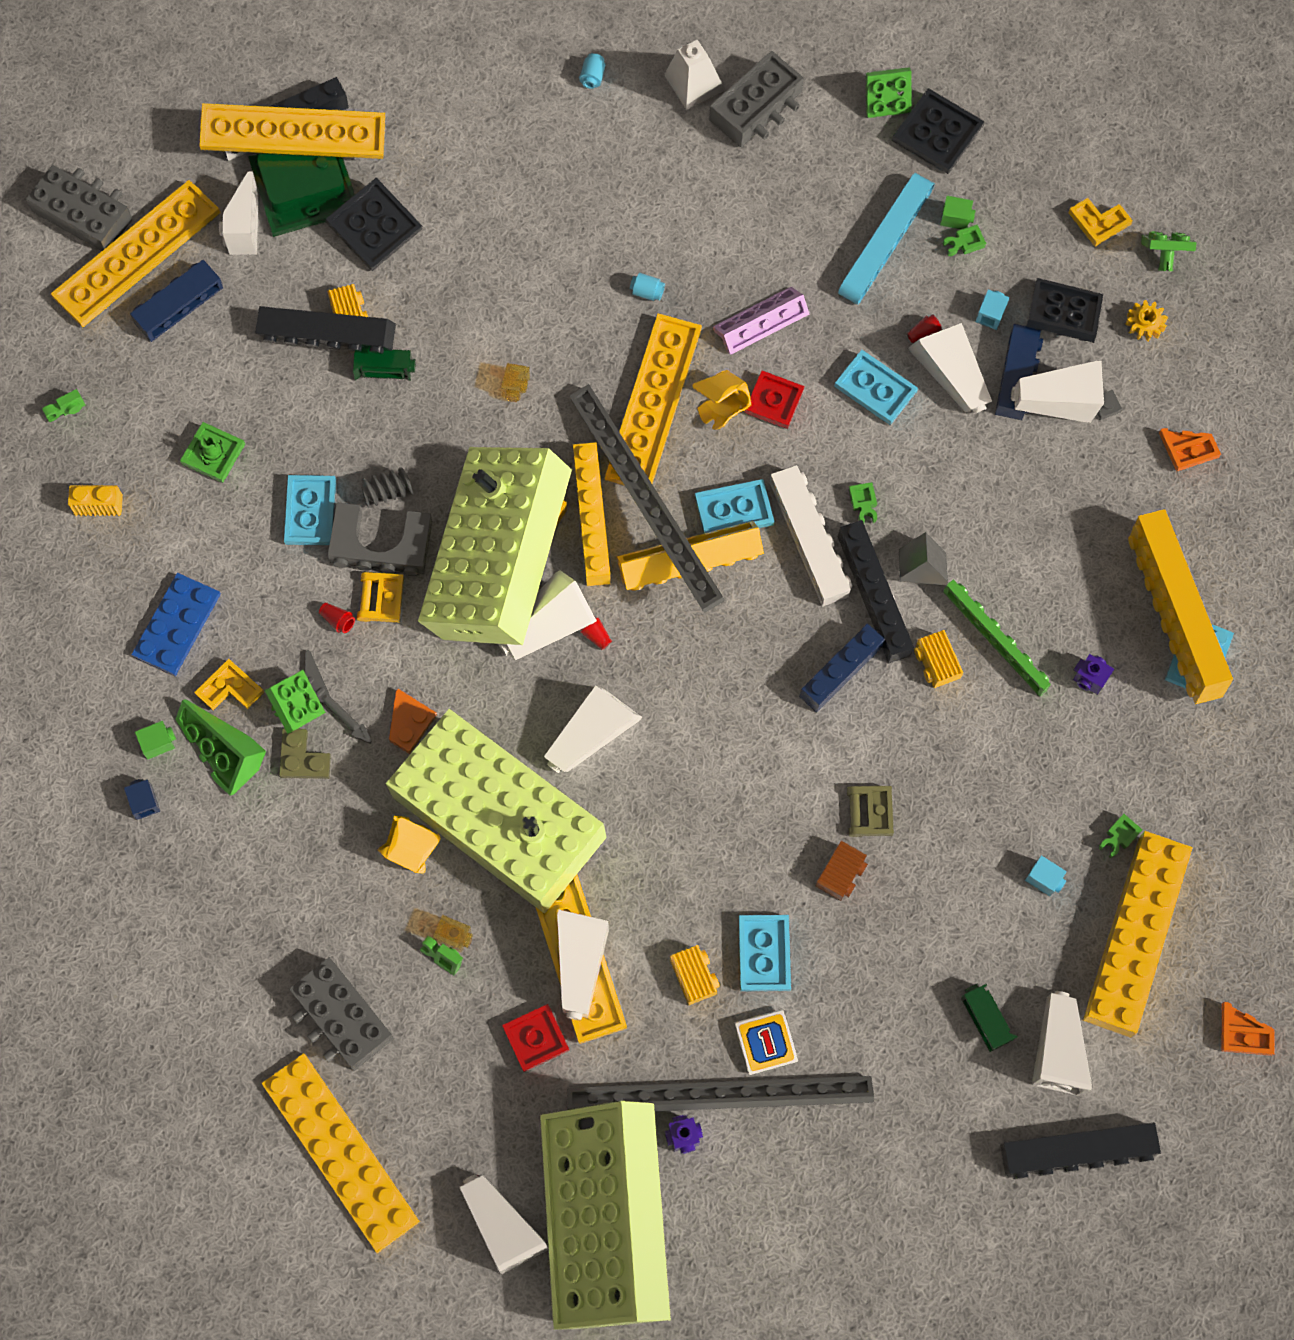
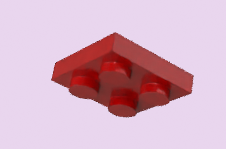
M761 370L750 397L751 406L745 410V414L788 429L805 386Z
M549 1004L502 1025L523 1072L570 1051Z

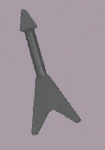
M307 650L305 652V674L320 703L325 704L353 731V737L371 744L372 741L365 725H359L330 697L311 652ZM277 678L275 682L277 684L286 678Z

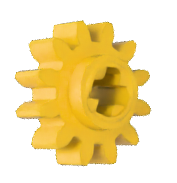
M1144 300L1142 306L1135 303L1126 315L1128 319L1125 325L1132 326L1129 333L1137 332L1138 340L1142 335L1145 336L1146 341H1149L1152 335L1158 339L1161 332H1164L1167 327L1165 323L1168 316L1161 315L1164 308L1157 310L1155 308L1156 302H1153L1151 306H1148L1146 300Z

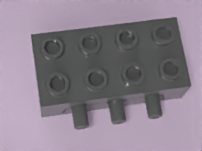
M771 50L710 105L709 120L740 147L744 146L756 134L762 139H766L769 136V132L764 128L765 125L771 120L778 125H782L785 118L779 113L786 106L794 112L799 109L800 104L794 99L802 93L804 77Z
M52 164L26 198L31 211L98 250L103 251L121 236L133 220L128 207L118 202L122 196L121 191L114 189L110 196L99 191L103 185L100 179L96 178L91 186L80 180L85 174L81 168H77L70 175Z
M330 957L290 988V991L303 1006L291 1016L294 1021L299 1023L306 1016L310 1015L318 1027L307 1035L309 1040L314 1043L325 1034L334 1045L322 1055L328 1063L341 1054L351 1068L356 1071L394 1040L390 1031Z

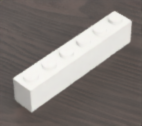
M796 465L771 474L769 483L822 607L848 598L852 589L851 580L842 571V559L833 550L834 541L830 533L826 534L823 515L817 513L815 508L816 500L813 493L808 492L806 487L808 483L804 472H800Z

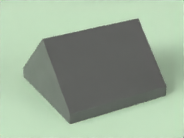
M926 532L899 549L900 582L948 585L946 552Z

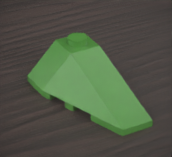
M187 699L182 700L175 720L189 742H196L200 748L201 754L199 758L202 762L208 761L212 767L213 772L210 775L213 780L230 796L234 795L259 771L266 751L250 736Z

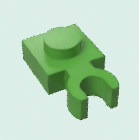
M977 224L957 231L956 238H945L943 246L952 245L954 247L948 249V256H954L961 249L965 255L985 248L986 242Z
M75 389L56 399L57 403L47 405L42 410L48 421L52 422L62 414L66 416L79 412L85 406V403L78 390Z
M873 483L849 486L848 490L853 511L860 510L858 521L863 520V523H865L864 516H870L872 522L876 523L877 513L872 509L877 506Z
M1123 814L1107 831L1111 838L1103 840L1099 845V849H1103L1105 845H1110L1113 851L1108 857L1111 859L1119 852V845L1126 849L1142 829L1128 816Z
M427 936L422 942L423 946L420 951L427 956L433 957L434 963L454 976L460 969L463 957L454 948H448L444 944L440 946L433 938Z

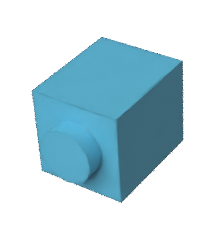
M988 290L976 322L997 330L1010 297L1005 296L999 291Z
M1041 855L1025 881L1051 896L1054 891L1059 893L1065 885L1066 880L1063 877L1067 871Z

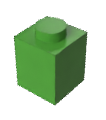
M946 196L940 226L961 230L968 228V224L973 223L976 210L972 209L973 200Z
M163 721L135 732L142 752L147 759L175 749L173 741L176 740L174 731L171 726L166 727Z

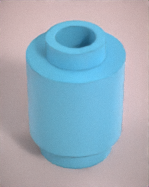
M591 53L584 59L579 77L584 87L593 89L601 85L605 69L604 58L599 54Z
M639 273L638 276H633L630 289L633 290V295L651 301L655 299L660 301L665 283L660 282L661 280Z

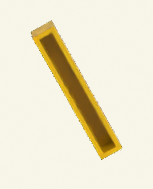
M597 443L574 444L573 456L587 586L610 584V567Z
M754 521L686 538L707 572L712 570V567L720 565L731 566L735 561L742 559L753 560L758 555L764 554L759 527ZM662 545L617 556L622 582L627 590L636 591L644 588V585L652 583L658 585L665 583L667 579L674 577L682 578Z

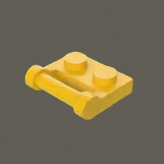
M361 573L363 585L357 620L363 622L400 623L404 575ZM378 583L376 611H369L372 584Z

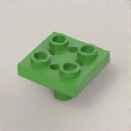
M910 67L866 73V115L868 118L911 112Z
M1149 231V235H1142L1141 238L1143 246L1149 249L1161 250L1159 271H1173L1174 251H1196L1197 242L1190 239V236L1185 235V233L1172 232L1171 236H1167L1163 232Z
M202 422L180 462L186 467L223 483L245 446V442L240 438Z
M303 670L265 690L272 704V711H276L274 715L279 717L287 734L326 713Z

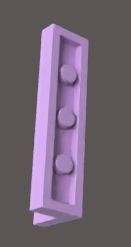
M789 287L713 326V329L723 339L726 351L731 355L809 315L804 295L793 287Z

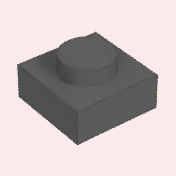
M1113 390L1103 393L1104 405L1097 413L1100 420L1122 411V407Z

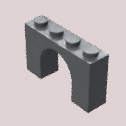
M337 502L328 551L330 563L339 568H346L347 565L357 566L358 569L364 571L375 568L389 574L394 573V571L404 572L408 576L424 574L433 522L431 513L407 511L404 534L400 543L389 551L373 552L366 549L359 542L363 514L361 506Z

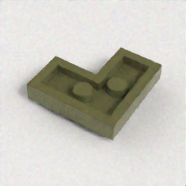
M283 729L280 778L330 779L331 754L307 753V729H296L288 734Z

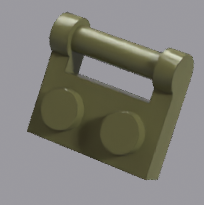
M892 786L848 787L847 796L850 797L851 817L849 837L893 836ZM859 796H866L868 827H861Z

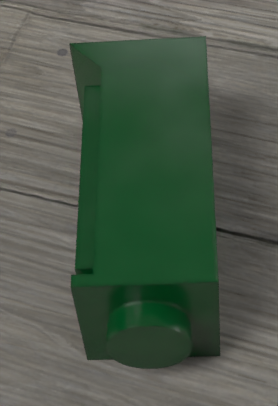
M362 348V352L355 351L353 374L355 381L362 375L363 378L404 380L405 377H408V381H411V373L416 372V359H412L411 350L392 349V351H383V354L369 352V349Z
M978 983L964 990L966 994L962 996L961 1000L989 1052H992L1015 1040L1018 1036L1008 1033L1011 1031L990 991L985 990L987 984L979 987Z

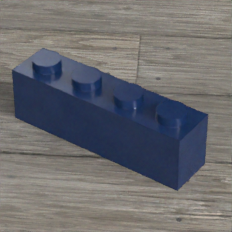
M201 260L199 263L191 265L188 271L180 277H175L164 289L156 291L144 304L136 306L130 315L134 324L152 342L224 287L220 277L204 260Z
M1019 324L1013 325L1010 332L995 415L1022 421L1024 414H1029L1026 411L1015 410V401L1011 399V391L1020 378L1032 376L1033 372L1038 370L1040 359L1036 358V354L1041 351L1043 338H1040L1041 330Z
M867 623L801 689L799 697L817 713L882 648L885 639Z

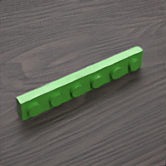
M954 579L949 582L943 593L1039 697L1042 696L1051 685L1047 675L1042 671H1038L1033 666L1031 658L1026 653L1022 654L1016 647L1015 641L1000 630V625L995 619L989 618L984 613V608L978 601H973L970 598L967 589L961 583L958 584Z

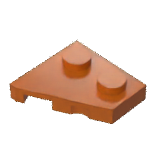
M1167 428L1159 431V435L1176 472L1219 458L1221 455L1215 439L1210 433L1196 434L1192 431L1184 430L1180 433L1168 431Z
M397 689L389 741L410 754L437 716V713L400 689Z
M1229 1002L1222 1003L1221 1052L1274 1055V1029L1265 1023L1258 1022L1248 1013H1242L1232 1007V1004Z

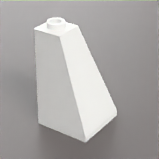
M698 40L677 50L664 76L686 110L725 91L710 58Z
M962 323L921 338L908 347L915 358L965 413L972 410L973 414L987 409L985 405L992 400Z
M1101 361L1020 378L1011 391V399L1015 401V410L1080 422H1091L1104 405Z
M559 570L546 582L537 593L523 645L499 644L505 656L510 655L513 659L517 660L596 622L576 581Z
M595 686L544 757L549 760L547 765L558 773L560 770L570 771L637 723L642 716L604 688Z
M558 910L563 1013H567L568 1018L581 1021L582 1017L588 1018L609 932L608 921Z
M1055 991L1054 994L1051 993L1046 999L1032 1086L1081 1097L1091 1091L1092 1083L1077 1001L1075 998L1069 997V993Z
M475 1174L463 1180L464 1185L460 1187L461 1192L501 1274L548 1250L541 1237L483 1175L478 1177Z

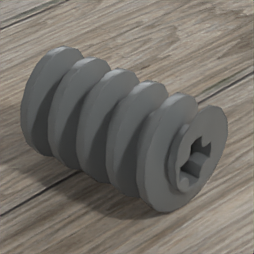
M402 467L398 468V475L393 470H390L389 478L383 472L380 473V480L372 475L371 483L366 478H362L361 488L368 508L371 500L377 506L380 497L385 503H387L388 495L393 500H396L397 492L404 498L407 489L413 495L409 477Z

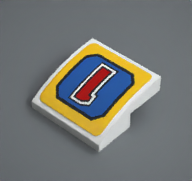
M783 1009L734 1022L749 1075L798 1062Z

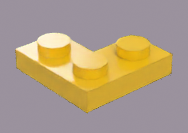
M1089 198L1076 204L1068 212L1094 246L1099 245L1127 228L1133 221L1120 204L1101 214Z
M228 659L194 693L213 711L230 694L248 709L264 693V690Z

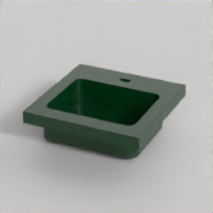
M259 153L248 157L273 237L325 223L326 218L355 195L343 157Z

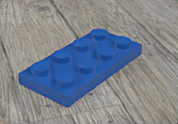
M177 572L131 655L176 677L219 599L220 591Z

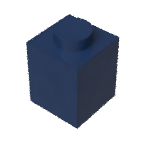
M137 779L129 784L130 786L124 787L132 814L137 820L161 812L152 784L148 779Z

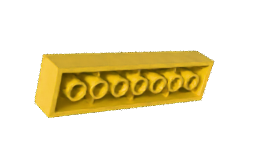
M1163 509L1139 515L1128 537L1129 546L1132 550H1135L1137 566L1139 570L1143 571L1146 589L1151 591L1153 596V607L1156 612H1159L1162 619V630L1168 634L1170 639L1169 647L1172 654H1175L1177 657L1180 675L1184 676L1186 680L1187 694L1193 698L1195 705L1222 698L1230 686L1233 677L1167 512Z
M1144 831L1138 838L1083 1021L1130 1038L1137 1034L1193 847L1148 831Z

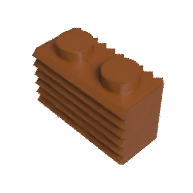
M841 841L818 879L816 887L839 901H842L844 895L849 898L856 886L852 881L856 875L861 877L868 865L864 862L867 855Z

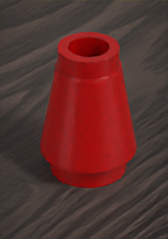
M926 315L906 334L911 343L914 344L921 338L941 331L942 326L935 315Z
M325 602L319 609V614L338 633H348L354 626L355 618L347 610Z
M595 617L596 622L582 628L580 633L603 650L612 640L599 617Z

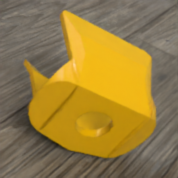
M728 370L721 371L692 385L695 390L710 399L697 409L705 424L711 420L715 421L712 426L713 430L724 427L729 419L751 406L746 382Z
M394 816L387 842L380 846L377 851L384 859L397 863L414 873H425V861L441 837L426 826H419L411 822L407 817Z

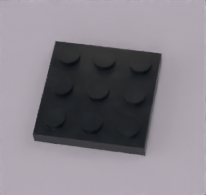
M928 88L893 135L892 141L949 174L982 129L985 121Z
M377 177L326 218V223L371 271L375 270L423 228L418 220Z
M1037 278L1026 326L1094 343L1097 336L1103 294Z

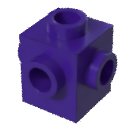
M1089 654L1086 660L1080 658L1073 671L1077 672L1073 680L1077 682L1081 689L1090 690L1098 695L1114 671V668L1107 665L1103 658Z
M687 1115L672 1118L673 1122L668 1124L669 1130L665 1131L668 1146L672 1145L674 1152L680 1150L681 1154L695 1151V1146L700 1144L699 1139L703 1138L700 1122L695 1123L694 1117L688 1118ZM686 1128L689 1131V1136L683 1138L680 1136L679 1131Z

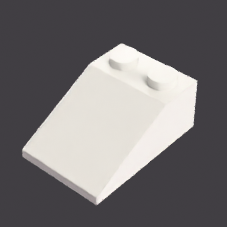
M252 171L247 172L223 212V222H219V234L223 236V246L227 247L229 255L257 254L259 193Z

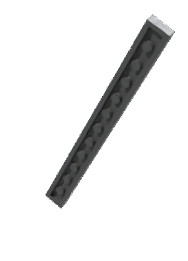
M588 384L571 394L569 397L702 611L706 613L724 602V597L591 386Z
M871 1076L567 1088V1110L619 1101L654 1104V1111L874 1103V1091Z

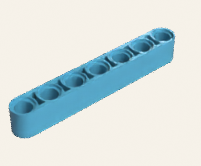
M917 173L912 175L844 279L838 291L839 295L859 305L931 194L935 183Z

